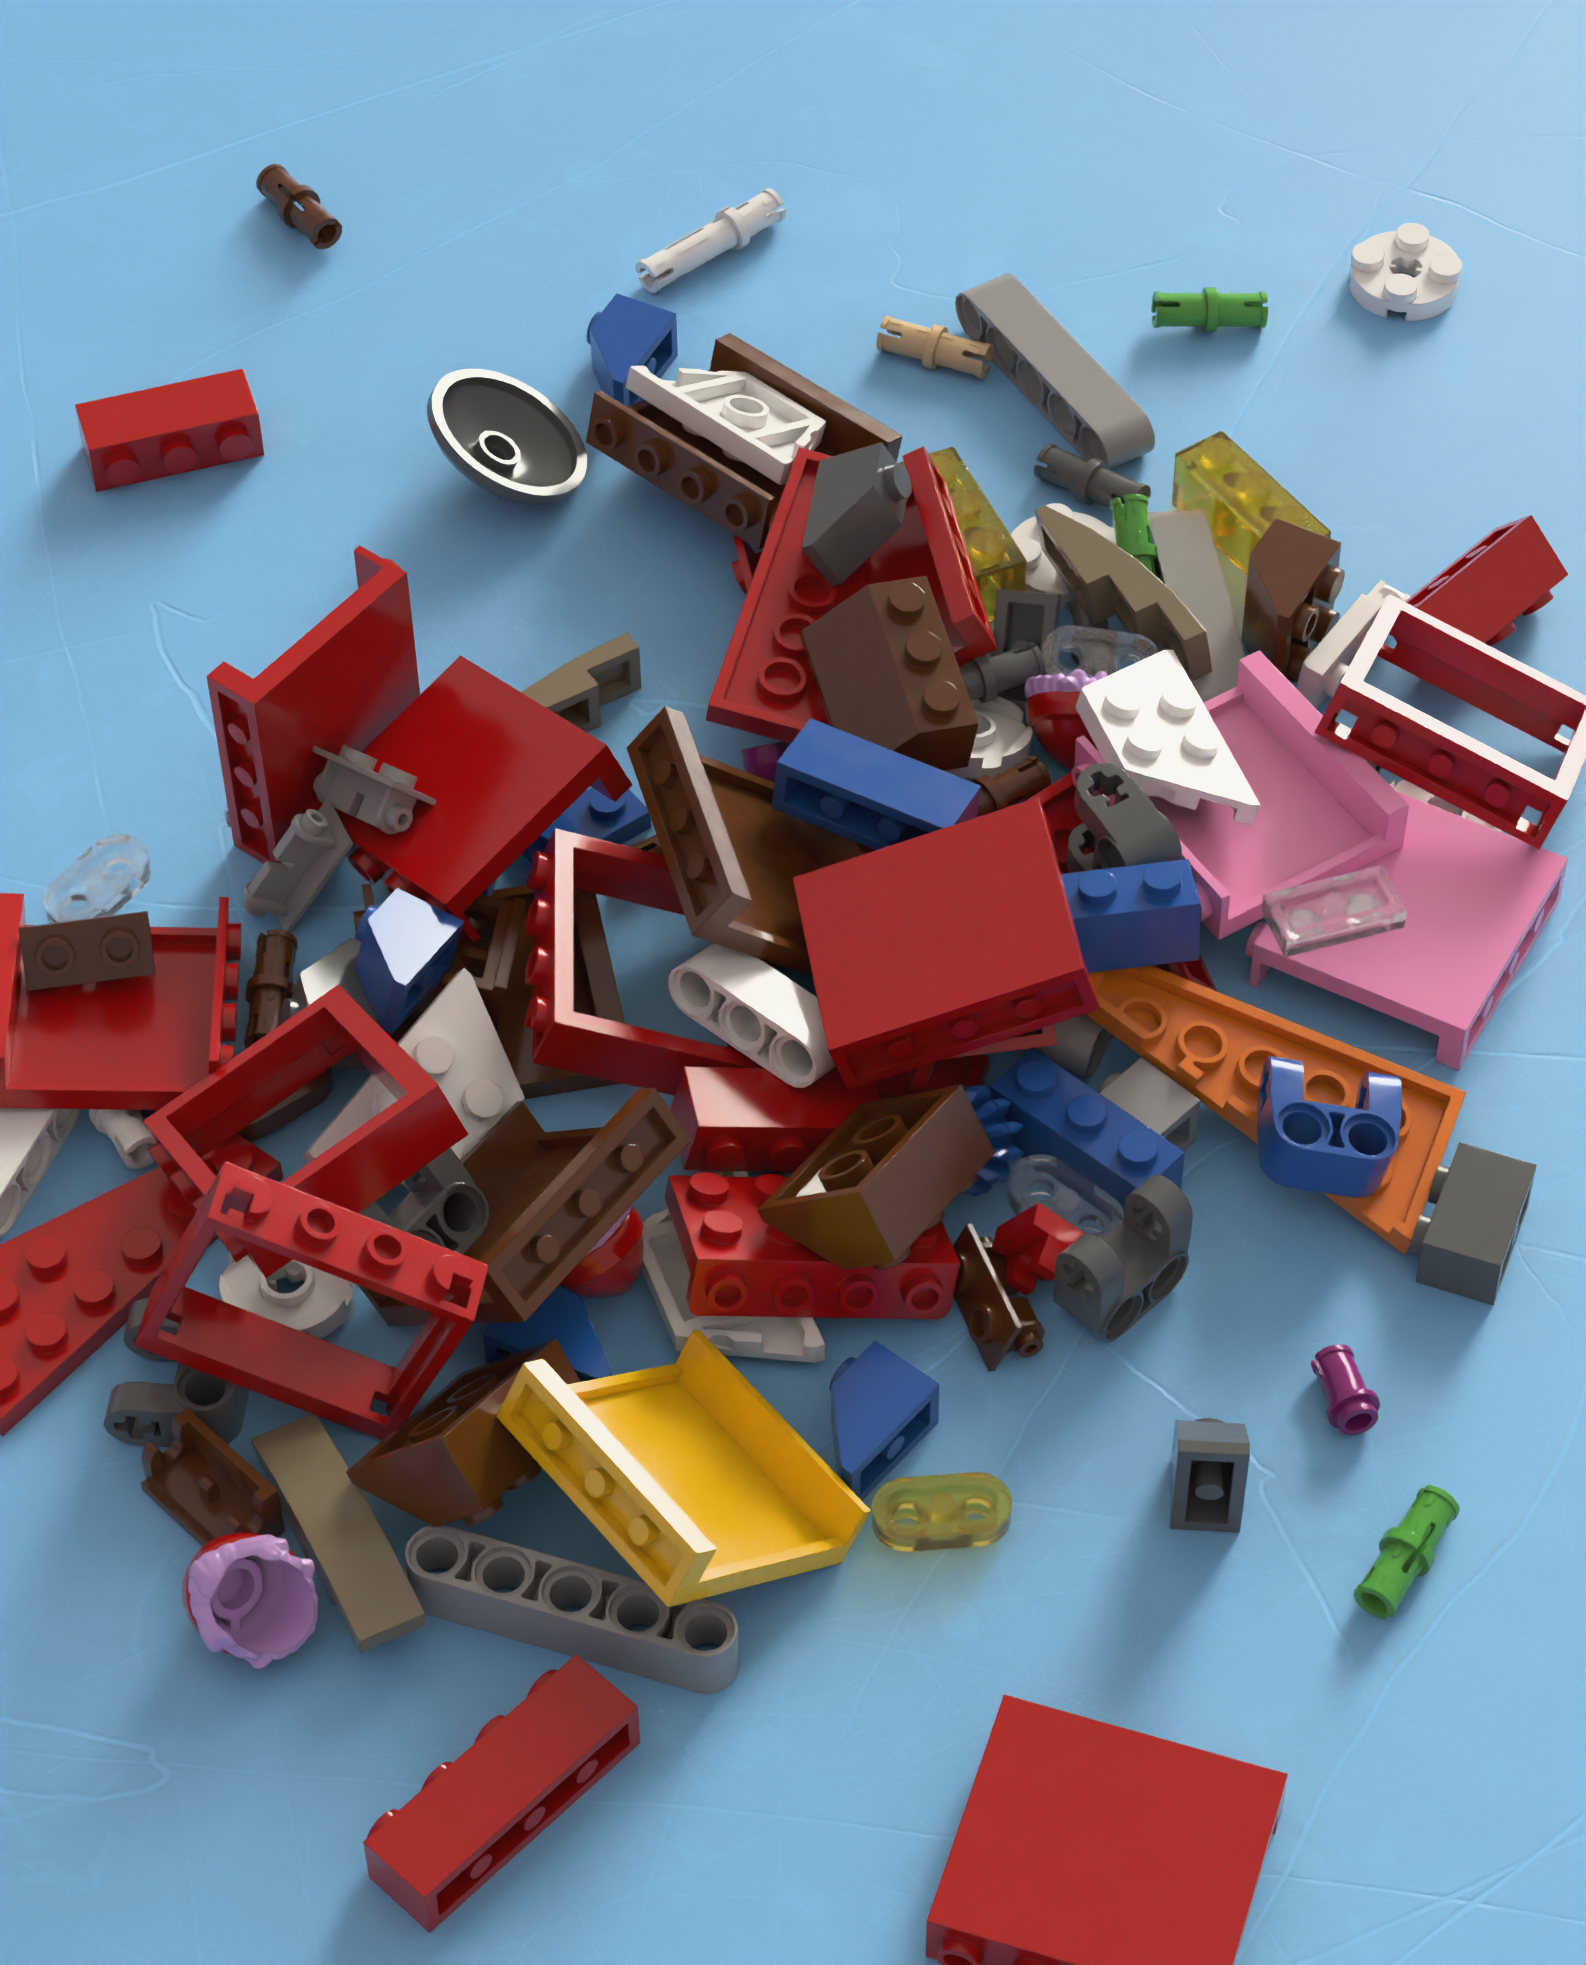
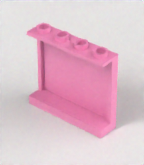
M1260 650L1239 660L1237 687L1203 703L1260 803L1253 824L1233 821L1234 810L1232 807L1201 798L1196 810L1172 804L1161 797L1149 796V799L1158 811L1169 819L1176 830L1182 847L1181 860L1189 859L1201 903L1200 921L1217 940L1402 848L1409 804L1364 758L1314 733L1323 715ZM1084 735L1076 738L1075 763L1071 772L1075 788L1077 779L1084 769L1090 765L1105 763L1099 751ZM1097 790L1093 792L1092 796L1096 797L1102 794ZM1115 794L1107 796L1110 800L1109 807L1114 805Z
M1397 792L1409 804L1403 847L1274 912L1267 923L1258 921L1249 936L1245 949V955L1252 958L1249 985L1258 988L1271 967L1438 1035L1439 1041L1435 1061L1459 1071L1560 901L1568 858L1543 848L1539 850L1515 837Z

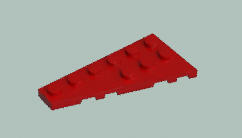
M798 448L708 703L706 721L790 744L810 718L829 725L800 639L801 631L866 586V561L842 584L831 587L801 548L819 461L833 456Z
M238 1133L201 1158L215 1176L218 1175L226 1161L277 1182L283 1179L281 1163ZM160 1167L0 1245V1434L2 1436L12 1429L127 1323L130 1307L135 1301L149 1298L152 1288L196 1213V1210L189 1206L173 1182L167 1179ZM213 1236L208 1247L218 1239V1236Z

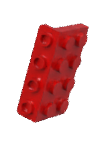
M700 1172L693 1176H668L664 1198L690 1271L686 1301L690 1312L694 1315L940 1319L945 1317L950 1311L960 1262L942 1220L935 1226L925 1230L910 1246V1255L898 1265L885 1270H876L873 1266L843 1270L762 1220L757 1209L785 1182L786 1177L777 1174H763L758 1177H727L710 1172Z

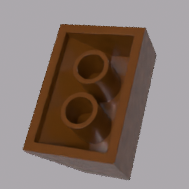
M927 576L868 584L801 631L800 639L829 726L942 771L968 767L979 723Z
M962 1085L861 1103L757 1210L765 1223L843 1270L873 1266L876 1270H885L898 1265L910 1255V1246L925 1230L935 1226L944 1218L945 1213L943 1210L956 1195L966 1191L976 1183L978 1179L976 1174L996 1152Z
M556 1338L464 1371L349 1468L346 1473L352 1484L433 1527L462 1518L467 1525H474L487 1519L502 1508L504 1502L500 1496L505 1491L520 1487L542 1471L538 1462L496 1417L523 1363L544 1359L567 1385L581 1381Z

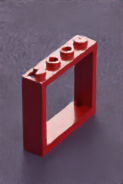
M1389 594L1314 733L1540 850L1567 803L1586 758V696ZM1388 634L1399 639L1394 649L1383 644ZM1376 656L1563 752L1553 779L1365 683L1363 680ZM1341 708L1358 717L1352 729L1335 721ZM1562 724L1573 729L1569 740L1557 734ZM1527 805L1541 812L1536 825L1521 818Z
M555 828L543 852L535 851L533 853L532 870L526 880L527 888L534 889V900L530 905L525 926L526 935L533 937V949L529 955L525 971L526 984L533 986V998L530 1001L525 1018V1027L533 1030L532 1063L639 1088L655 1087L657 1092L674 1096L684 1067L763 1068L728 1043L727 1047H722L573 1012V888L681 915L685 914L664 855ZM762 960L771 967H773V963Z
M339 984L143 1120L157 1142L147 1149L149 1154L159 1165L167 1179L173 1182L189 1206L196 1211L216 1178L201 1158L351 1052L398 1101L281 1182L282 1184L359 1213L469 1134L439 1085ZM230 1208L226 1215L242 1221L244 1213ZM219 1230L214 1235L218 1236L235 1262H238L247 1255L265 1278H268L293 1260Z
M225 1161L151 1290L134 1346L383 1440L407 1420L473 1324L489 1265ZM231 1208L244 1213L242 1221L226 1215L228 1210ZM219 1230L432 1314L395 1368L187 1288L185 1284L216 1231ZM165 1318L179 1323L175 1335L159 1329ZM373 1398L387 1403L385 1410L388 1412L387 1416L370 1410Z

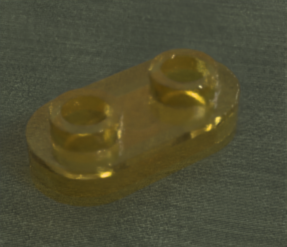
M982 1472L897 1478L885 1483L876 1492L872 1501V1528L881 1543L901 1552L986 1546L1001 1539L1008 1531L1011 1523L1012 1498L1007 1486L1001 1480ZM981 1513L987 1518L970 1520L966 1515ZM902 1518H911L917 1521V1523L903 1525L896 1521Z

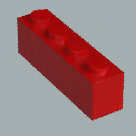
M577 1654L558 1671L556 1669L546 1671L534 1682L527 1698L506 1716L498 1715L491 1719L477 1735L474 1745L453 1763L449 1761L444 1762L435 1768L427 1777L421 1791L400 1810H389L374 1823L367 1839L363 1841L369 1878L430 1933L640 1744L638 1706Z

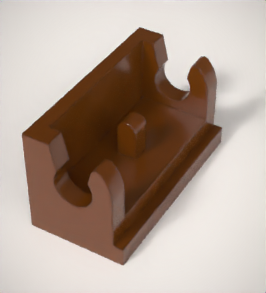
M481 894L466 909L470 912H481L489 919L478 921L467 917L480 937L472 943L460 935L451 970L443 976V979L434 988L431 1003L460 970L465 968L471 973L497 1032L526 908V899L515 897L514 901Z
M187 1407L172 1418L171 1433L174 1434V1440L166 1451L162 1453L151 1441L146 1443L142 1452V1463L146 1479L141 1483L142 1491L202 1547L217 1537L231 1533L269 1534L277 1538L285 1533L278 1490Z

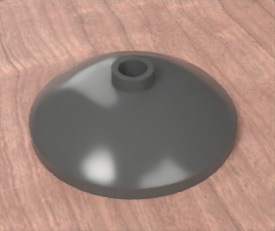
M462 369L445 375L431 392L427 403V417L439 448L460 473L486 491L504 499L520 503H553L573 494L584 479L587 471V454L579 433L566 415L553 402L527 384L494 371Z

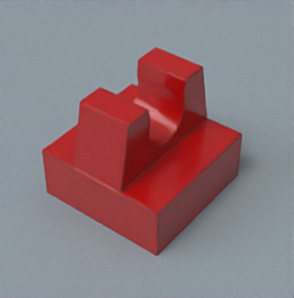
M1038 1202L997 1227L992 1249L1007 1258L1005 1283L1026 1296L1034 1291L1037 1278L1041 1281L1046 1279L1052 1281L1055 1279L1057 1256L1085 1233Z

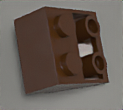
M1275 518L1249 556L1241 640L1248 655L1260 650L1291 683H1298L1303 662L1340 618L1339 612L1333 609L1334 601L1341 590L1345 577V571L1339 568L1341 542Z

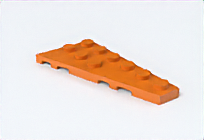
M1152 965L1090 973L1100 1009L1086 1015L1200 1099L1202 1103L1257 1144L1258 1090L1262 1069L1268 1056L1303 1062V1100L1355 1108L1357 1092L1364 1072L1400 1077L1402 1086V1114L1399 1142L1380 1187L1374 1194L1366 1197L1353 1198L1327 1193L1323 1194L1402 1254H1406L1411 1244L1418 1218L1422 1214L1429 1196L1435 1172L1441 1163L1465 1098V1091Z

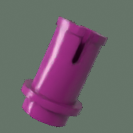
M1343 1344L1323 1348L1315 1354L1316 1360H1311L1310 1364L1329 1404L1326 1410L1329 1423L1333 1427L1339 1428L1345 1435H1357L1369 1430L1378 1421L1377 1412L1380 1402L1377 1394L1366 1388L1355 1363L1352 1349Z

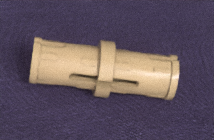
M889 315L885 316L880 325L881 328L887 330L888 334L900 336V338L878 332L876 346L879 351H887L921 360L925 368L936 370L939 365L974 375L979 379H985L989 373L990 367L984 365L985 362L969 357L972 356L992 362L994 345L991 343H982L949 334L948 328L934 324L930 329L895 319Z

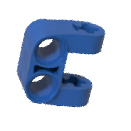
M1268 1056L1261 1073L1257 1103L1259 1163L1265 1175L1276 1184L1290 1188L1353 1198L1374 1194L1384 1179L1399 1142L1402 1114V1086L1400 1077L1364 1072L1359 1084L1355 1108L1303 1100V1062Z

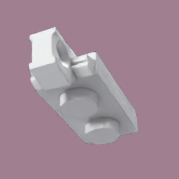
M1382 580L1378 582L1367 596L1361 594L1303 662L1296 689L1316 709L1327 696L1333 698L1387 596L1390 594L1405 602L1411 597L1410 595L1401 593Z

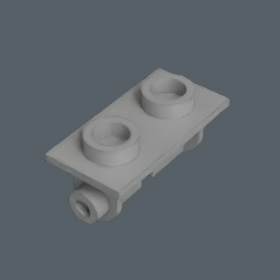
M345 745L342 746L338 756L316 746L312 750V752L328 759L323 772L317 775L313 784L318 800L322 804L325 800L330 801L334 808L369 823L387 834L404 832L410 827L413 820L412 810L417 799L435 805L436 799L413 789L418 777L386 763H383L379 773H376L373 769L377 759Z
M325 800L318 811L307 809L304 814L294 816L290 827L272 851L276 860L283 862L280 864L266 861L252 882H249L244 889L245 900L243 901V906L250 914L263 917L266 912L274 913L283 930L291 933L353 845L330 801Z

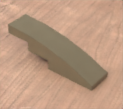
M1047 506L1035 510L1042 551L1093 624L1116 615L1141 652L1164 643L1168 650H1174L1191 681L1212 672L1205 628L1169 587L1135 557L1093 529Z
M627 632L574 658L521 693L583 731L590 732L601 727V706L641 689L639 646Z
M310 1414L251 1438V1445L269 1483L278 1490L280 1506L305 1558L310 1557L314 1562L315 1570L332 1606L337 1604L359 1652L362 1653L425 1626V1612L393 1548L360 1487L352 1484L346 1473L349 1469L318 1417Z

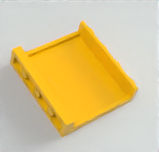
M700 1330L691 1332L674 1364L568 1385L544 1359L523 1363L496 1416L667 1607L842 1563L871 1512L861 1499Z

